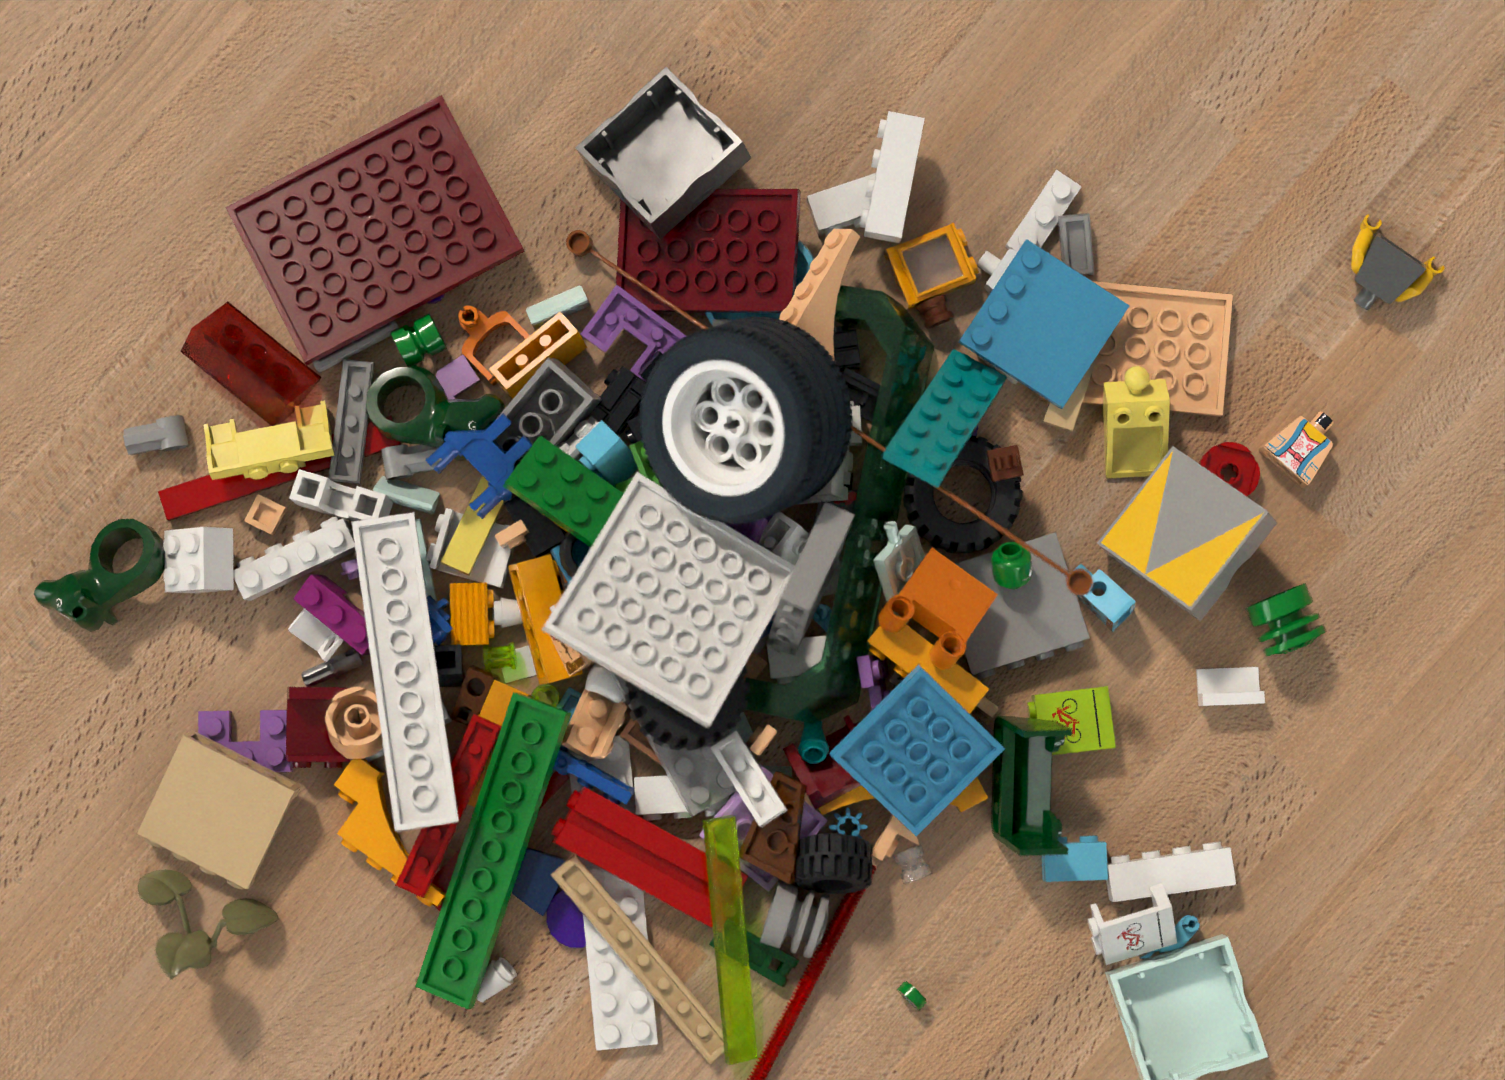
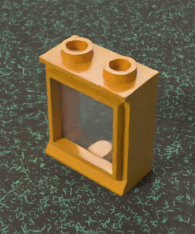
M954 222L885 249L886 260L889 259L894 270L895 282L897 286H900L905 297L906 310L939 295H946L975 283L977 279L975 275L979 273L977 264L973 256L968 258L964 246H967L966 237L961 228L956 229Z

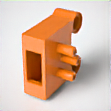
M931 548L900 593L891 597L878 616V621L885 631L897 633L912 618L935 634L939 639L930 650V659L936 667L946 670L952 668L965 653L966 641L998 594L934 548ZM893 611L897 612L900 617L896 616ZM944 647L948 648L951 653H948Z

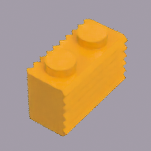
M485 582L450 583V626L453 628L450 632L451 645H488L489 639L494 638V620H488V608H494L493 589H487V583Z

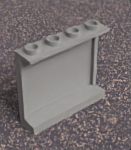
M1056 532L1025 542L1068 571ZM993 552L956 563L960 568L998 594L966 641L964 655L970 670L968 673L971 675L977 674L978 680L995 675L994 668L1006 665L1008 670L1024 666L1025 658L1036 656L1037 661L1055 656L1053 650L1065 646L1066 652L1084 647L1082 641L1090 638L1077 597L1067 588V576L1030 552L1033 568L1031 580L1026 585L1014 590L999 586L994 581L991 565Z

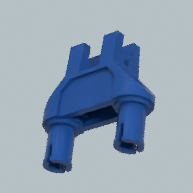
M504 413L485 430L447 432L444 438L445 442L429 458L425 459L432 466L439 458H442L433 468L440 474L448 464L460 455L464 456L489 482V487L471 502L469 506L475 512L485 503L477 513L482 519L501 500L509 501L512 498V492L503 487L504 483L514 471L515 462L533 444L523 435L509 450L505 451L494 440L511 424L510 419Z

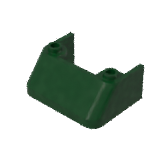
M997 716L994 722L993 737L1005 749L993 760L991 804L993 836L1019 856L1068 854V848L1058 841V838L1062 835L1061 821L1050 811L1052 752L1059 751L1060 746L1064 745L1065 736H1072V729L1053 720Z

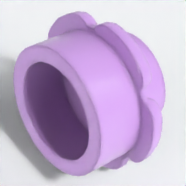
M357 558L341 563L343 569L342 576L347 574L349 580L359 577Z

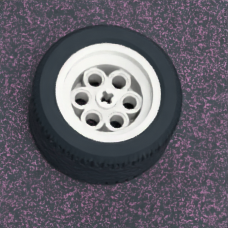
M747 317L687 335L674 343L659 358L649 373L643 388L639 409V417L641 418L639 423L641 426L639 427L641 430L640 435L642 436L641 440L644 443L643 448L648 456L647 460L650 461L649 465L653 467V472L656 473V477L659 478V482L663 484L667 492L671 493V496L676 498V501L680 502L682 506H685L688 510L699 516L717 522L732 524L749 523L765 519L801 503L820 492L841 467L848 451L852 433L851 427L853 426L851 422L853 420V416H851L852 403H850L851 398L848 396L847 384L844 383L845 378L842 377L843 374L839 371L840 368L836 365V361H833L832 355H829L828 350H825V347L820 345L816 338L806 333L805 330L800 329V327L783 320L769 317ZM731 386L735 390V396L731 393ZM758 391L762 394L763 403L759 400ZM769 421L773 424L774 433L770 430ZM752 445L755 446L757 455L753 452Z

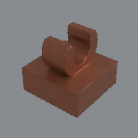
M1018 445L986 451L992 482L1024 475Z

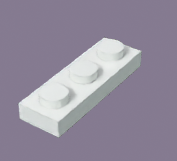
M1056 170L1005 247L1019 251L1024 241L1028 239L1041 248L1058 223V216L1064 214L1082 186Z
M733 732L711 747L712 752L761 828L788 811L739 732Z

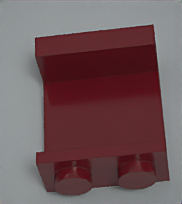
M287 687L285 761L293 762V768H311L312 762H324V768H343V762H350V759L345 758L332 745L326 726L325 715L335 695L351 687Z

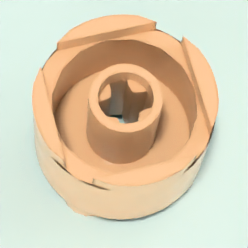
M351 687L342 690L331 700L332 703L325 715L330 741L334 748L345 758L370 757L383 748L376 692L373 693L362 687ZM360 721L361 724L356 725L354 722Z

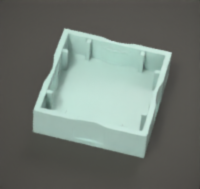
M1220 934L1177 950L1168 951L1105 972L1140 1080H1195L1207 1073L1227 1071L1268 1057L1254 1013L1251 1011L1244 995L1242 976L1228 936Z

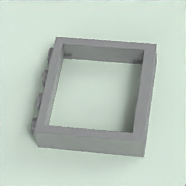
M825 502L780 597L767 644L772 645L775 651L780 652L782 650L794 656L796 655L839 563L854 514Z

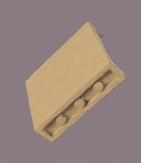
M191 730L182 736L137 834L144 837V841L154 847L162 846L172 851V855L179 860H190L200 865L199 869L207 874H218L224 877L232 887L248 890L256 883L257 878L255 876L292 799L298 795L302 785Z

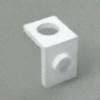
M305 608L288 628L289 632L315 649L325 662L331 658L344 641Z

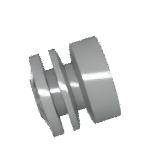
M779 880L767 914L760 943L780 948L786 936L792 938L791 953H796L800 941L806 942L803 956L811 958L813 951L821 942L829 917L828 903L830 896L822 893L818 905L814 906L812 902L815 891L810 890L804 901L801 902L797 900L799 886Z

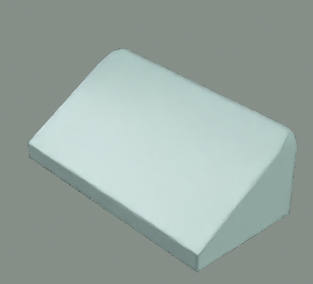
M576 286L528 307L526 312L533 328L538 329L560 311L566 317L589 307L588 305L590 304L582 286Z
M382 476L373 488V491L386 494L395 504L428 514L435 513L440 493L397 479L386 480L385 476Z

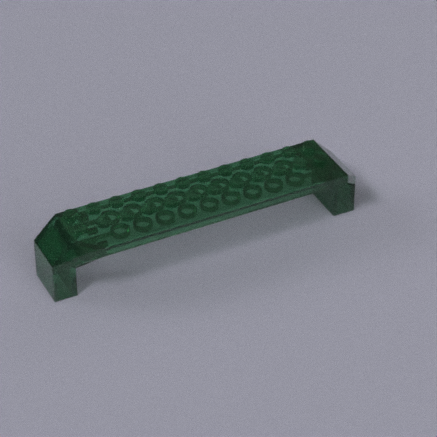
M840 285L834 320L842 325H848V328L872 331L887 354L869 436L887 448L925 392L935 345L906 308L885 292ZM869 442L822 659L786 686L746 677L745 682L750 683V692L745 695V700L748 701L746 710L814 724L857 704L859 701L862 686L857 657L869 655L871 644L867 640L874 631L882 594V586L875 569L874 559L888 544L884 525L890 521L897 523L904 483L907 477V471L882 459L884 452Z

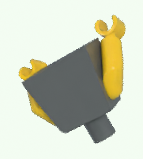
M1370 214L1366 215L1360 224L1361 230L1352 247L1351 269L1355 273L1354 280L1363 286L1354 301L1366 310L1371 308L1378 297L1391 304L1394 300L1403 302L1420 295L1433 280V277L1445 269L1444 265L1438 267L1437 270L1432 268L1431 262L1436 257L1433 256L1422 263L1377 231L1382 221L1379 219L1375 227L1368 225L1367 219Z

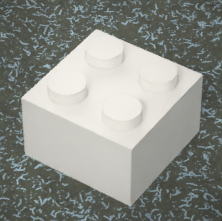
M196 527L164 531L165 571L163 577L165 592L204 593L234 590L233 528Z

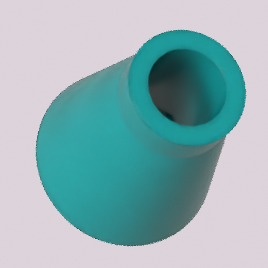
M808 718L804 721V729L798 747V752L802 759L811 764L822 762L829 752L822 722L818 718Z

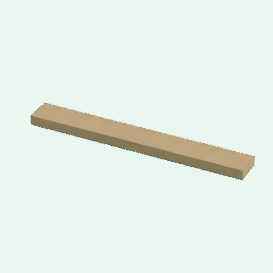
M575 854L551 874L552 878L709 1064H712L734 1044Z

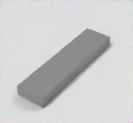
M343 359L333 439L335 456H331L329 479L333 482L361 485L369 419L366 399L367 392L373 384L374 362Z

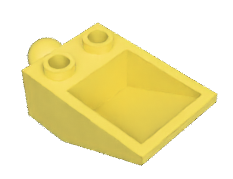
M1141 366L1129 368L1125 374V381L1104 382L1103 419L1106 478L1150 476L1168 453L1170 398L1166 379L1149 380L1148 371Z

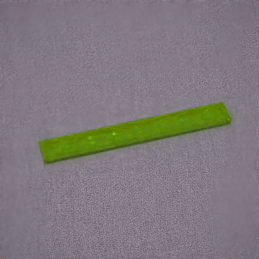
M726 815L703 820L725 1063L733 1065L758 1059L736 816Z

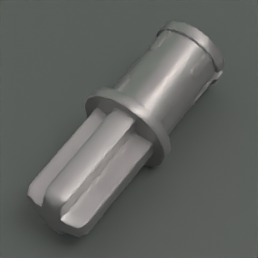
M353 648L341 655L330 658L327 662L303 671L301 677L306 687H312L333 677L337 680L339 675L364 664L359 652Z

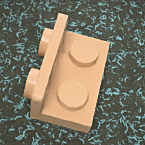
M584 689L566 729L562 745L588 761L604 759L613 748V738L616 731L624 723V713L627 704L624 702L613 703L599 693Z

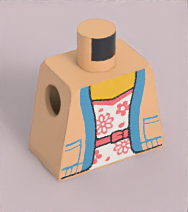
M1321 411L1311 422L1299 416L1258 450L1301 488L1306 487L1314 478L1333 446L1332 441L1324 434L1334 422Z

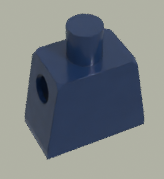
M527 847L512 894L538 914L544 916L551 900L560 887L551 874L568 859Z

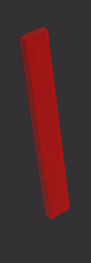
M393 416L385 417L394 422ZM372 422L368 423L364 458L380 453L383 448L402 445L401 442L385 437ZM334 434L331 435L332 444H333ZM331 456L305 461L306 466L299 469L314 474L330 469ZM299 469L292 473H270L262 479H245L244 475L241 474L212 480L209 474L160 490L158 494L166 519L171 521L294 481Z

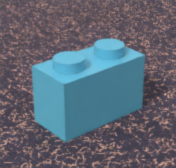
M602 420L575 446L583 455L579 459L580 462L614 487L615 484L627 480L638 469L629 447Z
M1097 835L1079 836L1080 842H1067V837H1060L1058 841L1068 848V854L1041 855L1042 880L1045 882L1108 880L1106 842L1098 841Z

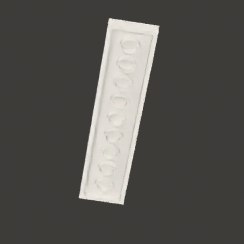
M413 512L353 521L352 528L395 832L457 823L459 818L415 514Z
M619 735L614 736L613 748L604 759L588 761L567 749L571 755L580 760L584 759L633 787L629 743L620 738ZM570 774L571 793L574 790L579 792L584 787L577 782L578 777ZM596 787L590 789L604 797L605 792ZM633 794L627 804L621 802L619 806L636 815ZM578 856L581 862L648 940L643 891ZM583 915L596 1051L658 1044L654 998Z

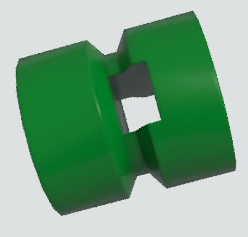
M430 314L414 320V325L411 328L404 325L391 332L393 340L408 367L424 361L425 354L434 356L447 349Z

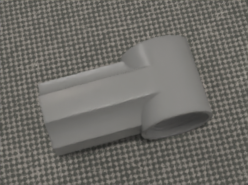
M182 415L157 419L156 423L124 429L123 438L128 455L156 450L173 451L189 446Z
M397 445L381 449L386 480L403 479L413 476V473L433 471V468L442 458H439L432 466L425 459L429 458L438 447Z

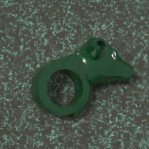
M417 365L396 367L382 373L369 388L366 399V409L374 426L385 437L402 443L438 448L445 442L444 438L447 432L485 430L505 409L504 402L493 394H486L477 399L448 400L436 376L427 369ZM404 385H413L421 388L425 392V405L417 417L405 423H395L385 418L384 403L394 389ZM460 455L455 458L457 461L467 460L464 456Z
M135 519L116 520L106 525L96 536L91 546L88 570H80L58 580H43L35 588V599L41 606L59 612L89 632L99 630L104 621L113 626L118 620L111 608L145 591L161 577L165 569L164 540L152 527ZM142 538L143 551L138 562L125 572L114 573L112 565L117 550L127 541Z

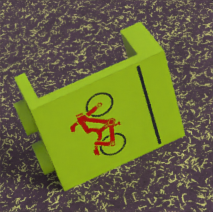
M1108 686L1031 695L1032 702H1027L1029 718L1057 721L1072 729V736H1065L1064 745L1060 746L1058 752H1052V755L1116 748Z

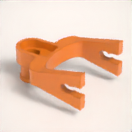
M470 305L464 306V309L460 310L458 314L459 323L470 336L463 344L462 354L494 386L497 383L496 379L475 358L476 350L481 342L491 332L503 325L512 326L524 340L530 335L506 311H499L487 318L478 308ZM474 314V322L471 320L466 321L467 316Z

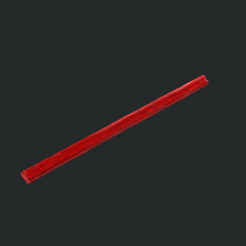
M872 864V874H875L874 871H876V868H875L876 866H874L873 864ZM866 889L845 893L847 896H843L845 900H841L843 903H840L841 906H838L840 910H836L838 913H834L836 917H832L834 920H831L832 924L829 923L831 927H827L829 931L825 930L827 934H823L825 937H822V944H818L820 948L816 947L818 951H814L816 955L813 954L814 958H811L812 961H809L811 965L807 964L809 968H805L807 972H803L805 975H802L803 979L800 978L802 982H798L800 986L796 985L798 989H794L796 991L793 992L794 996H790L793 998L789 999L791 1003L787 1002L789 1006H785L787 1010L784 1009L785 1013H781L783 1017L780 1016L782 1020H778L780 1024L776 1023L778 1027H774L776 1030H772L774 1034L771 1033L773 1037H769L771 1041L767 1040L769 1044H765L767 1048L763 1047L765 1051H761L763 1055L760 1054L762 1058L758 1057L760 1061H756L758 1065L754 1064L756 1068H752L754 1072L751 1071L752 1075H749L750 1079L747 1078V1080H765L767 1078V1074H769L775 1062L774 1060L780 1054V1050H782L788 1038L787 1036H789L791 1029L795 1025L794 1022H797L798 1015L802 1012L804 1005L808 1001L807 998H809L811 991L815 988L814 984H817L816 981H818L820 974H822L824 967H826L827 960H829L831 953L835 950L836 943H838L840 936L844 933L843 929H846L845 926H847V922L853 916L852 912H855L856 905L860 902L859 898H862Z

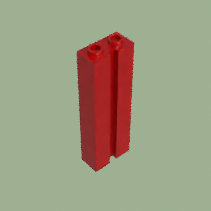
M582 787L579 792L577 790L573 791L566 804L570 808L565 819L561 817L558 819L551 832L555 836L552 841L553 843L711 929L720 931L731 910L732 903L738 897L748 878L747 875L586 787Z

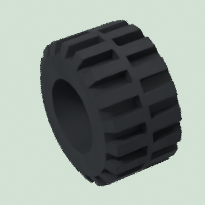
M835 833L816 834L800 839L794 883L803 889L825 894L853 893L868 888L872 884L871 843L856 836Z

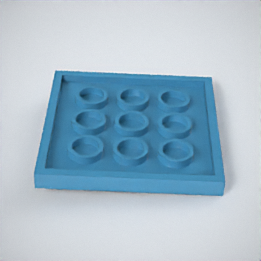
M1026 239L958 343L1062 409L1130 305Z
M918 664L830 752V755L917 837L1005 748Z

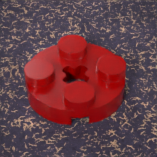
M1224 442L1213 446L1199 461L1201 466L1245 496L1250 495L1256 489L1260 479L1258 462H1256L1255 457L1251 454L1252 452L1239 443ZM1227 465H1231L1232 471L1236 472V477H1231L1229 481L1224 480V475L1220 474L1221 469H1225Z

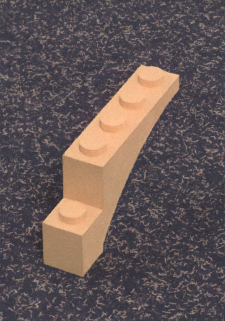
M833 229L827 235L824 241L825 244L818 256L811 262L809 271L803 281L796 287L793 298L779 317V320L798 326L816 338V341H819L820 345H823L825 350H828L829 355H832L833 361L834 317L837 297L849 258L860 238L853 229Z

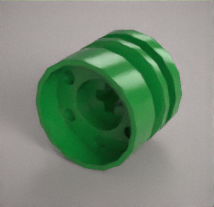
M1306 583L1280 592L1245 608L1253 627L1266 624L1269 627V631L1258 638L1259 642L1272 638L1275 641L1274 644L1263 649L1266 657L1274 654H1287L1311 644L1317 637L1327 632L1324 624L1311 629L1308 623L1320 618L1319 613L1303 614L1302 609L1314 602Z

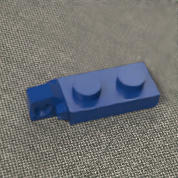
M562 749L559 750L553 768L559 774H573L577 776L578 783L589 789L596 787L605 792L604 797L615 804L620 805L621 802L627 804L635 792L633 787L584 759L580 760Z

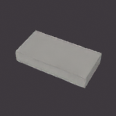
M1090 213L1058 216L1061 261L1082 275L1094 274Z

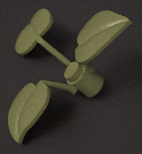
M156 870L143 875L138 883V894L146 903L157 906L170 904L174 900L178 903L186 936L182 933L171 932L160 937L156 943V957L159 965L171 980L189 968H205L211 963V948L217 946V939L224 926H226L227 931L231 934L246 935L272 925L278 920L279 916L271 908L257 900L248 898L237 899L224 906L222 915L225 919L219 921L212 938H210L204 931L198 930L191 933L184 901L181 897L188 894L192 889L191 882L187 876L175 870Z

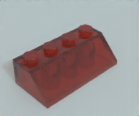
M226 302L192 327L180 351L271 426L281 424L295 411V406H299L321 379V376L230 302Z

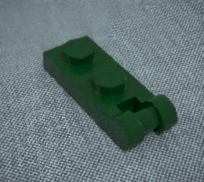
M727 918L720 931H716L709 944L784 988L789 981L787 978L792 968L795 969L800 961L779 948L760 943V937ZM774 957L781 961L776 971L768 967Z

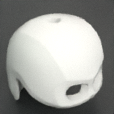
M596 662L588 673L585 689L599 693L613 703L625 702V698L610 671Z

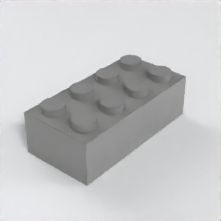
M547 358L502 411L510 419L511 424L494 440L505 451L509 450L523 435L533 444L541 435L557 446L561 442H566L573 435L576 426L591 414L602 399L561 361L555 358ZM529 449L515 462L514 469L517 467V465L520 463V461L523 459V457L526 455Z

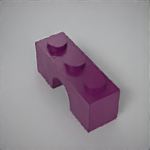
M310 574L293 599L361 655H370L364 611L351 604L345 598L348 593L326 575Z

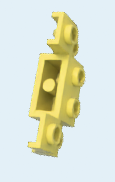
M320 401V405L305 408L295 406L297 424L294 421L239 433L237 432L234 419H229L230 423L210 427L208 424H204L206 458L212 480L241 474L244 475L245 479H262L270 473L295 472L300 467L306 466L305 461L335 456L325 401Z

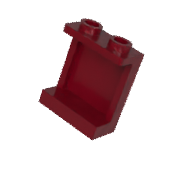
M849 715L843 717L846 726L826 736L829 752L822 762L816 764L805 762L794 743L783 748L799 781L806 785L805 792L815 810L861 786L830 755V752L860 723L853 724Z

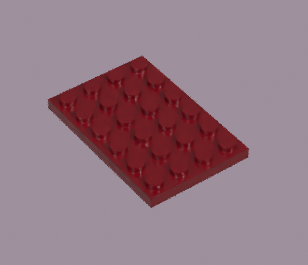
M716 189L661 240L620 199L617 266L684 312L781 313L790 303L796 289L801 191L799 189ZM616 271V285L653 312H676Z

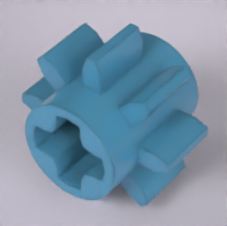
M847 807L845 810L846 815L842 817L838 813H834L838 821L836 825H829V829H837L838 834H846L839 827L840 824H845L846 818H851V823L857 825L856 829L851 830V835L862 838L859 835L860 829H866L868 826L859 823L858 820L862 817L861 812L857 813L854 817L850 815V808Z

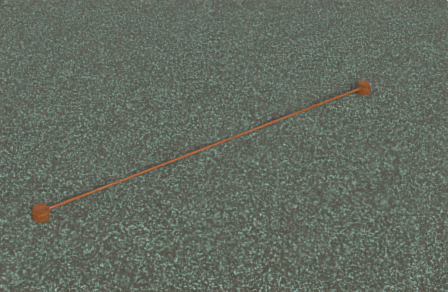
M575 230L568 235L566 246L574 255L585 256L591 253L701 329H708L698 320L592 249V238L586 232ZM854 426L851 427L854 433L882 452L885 451L886 448ZM939 485L938 490L1067 576L1066 585L1073 594L1084 596L1092 590L1093 578L1086 570L1075 569L1069 573Z

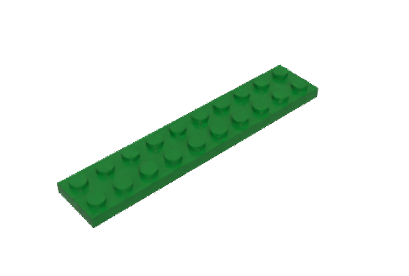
M513 692L415 987L463 1008H474L572 713Z

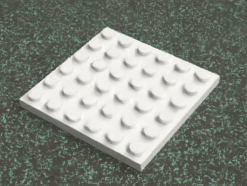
M637 472L542 630L708 728L778 607L780 597L795 566L722 522L709 520L691 512V510L682 506L680 502H677L676 498H673L671 493H668L665 488Z

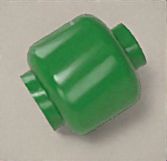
M1007 542L993 552L991 557L992 575L994 581L999 586L1014 590L1026 585L1031 580L1033 568L1030 551L1016 542Z

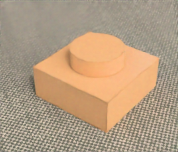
M257 494L244 521L274 536L287 508Z
M519 520L494 536L502 548L509 546L510 549H513L525 542V535L530 532L525 523Z

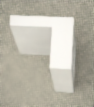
M1258 667L1196 669L1198 706L1265 703L1264 691H1260Z

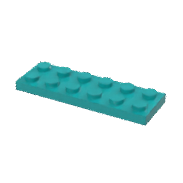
M953 349L885 449L882 459L938 488L1004 386L1007 376Z

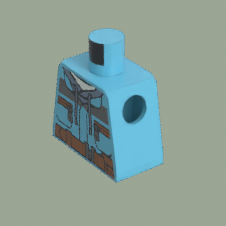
M1080 564L1075 569L1086 570L1092 576L1093 588L1088 594L1078 596V598L1114 632L1134 611L1136 601L1102 570L1099 569L1093 575L1085 566ZM1094 589H1102L1105 593L1101 596H1096L1092 591Z

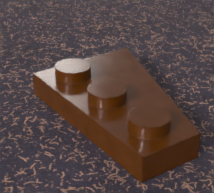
M775 771L770 783L788 811L762 828L753 819L737 856L788 884H794L806 785L780 771Z

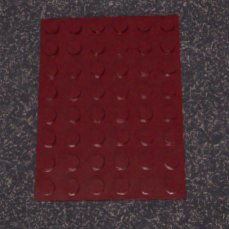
M442 95L225 207L306 365L325 357L525 252Z

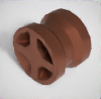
M939 295L917 306L919 313H922L926 319L924 322L926 329L934 328L954 318L952 311L947 309L945 295Z

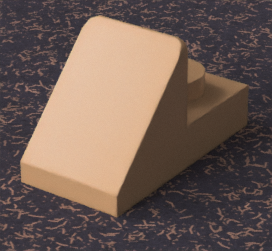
M891 814L872 849V855L880 860H883L885 855L891 857L899 841L895 840L897 834L919 845L917 837Z

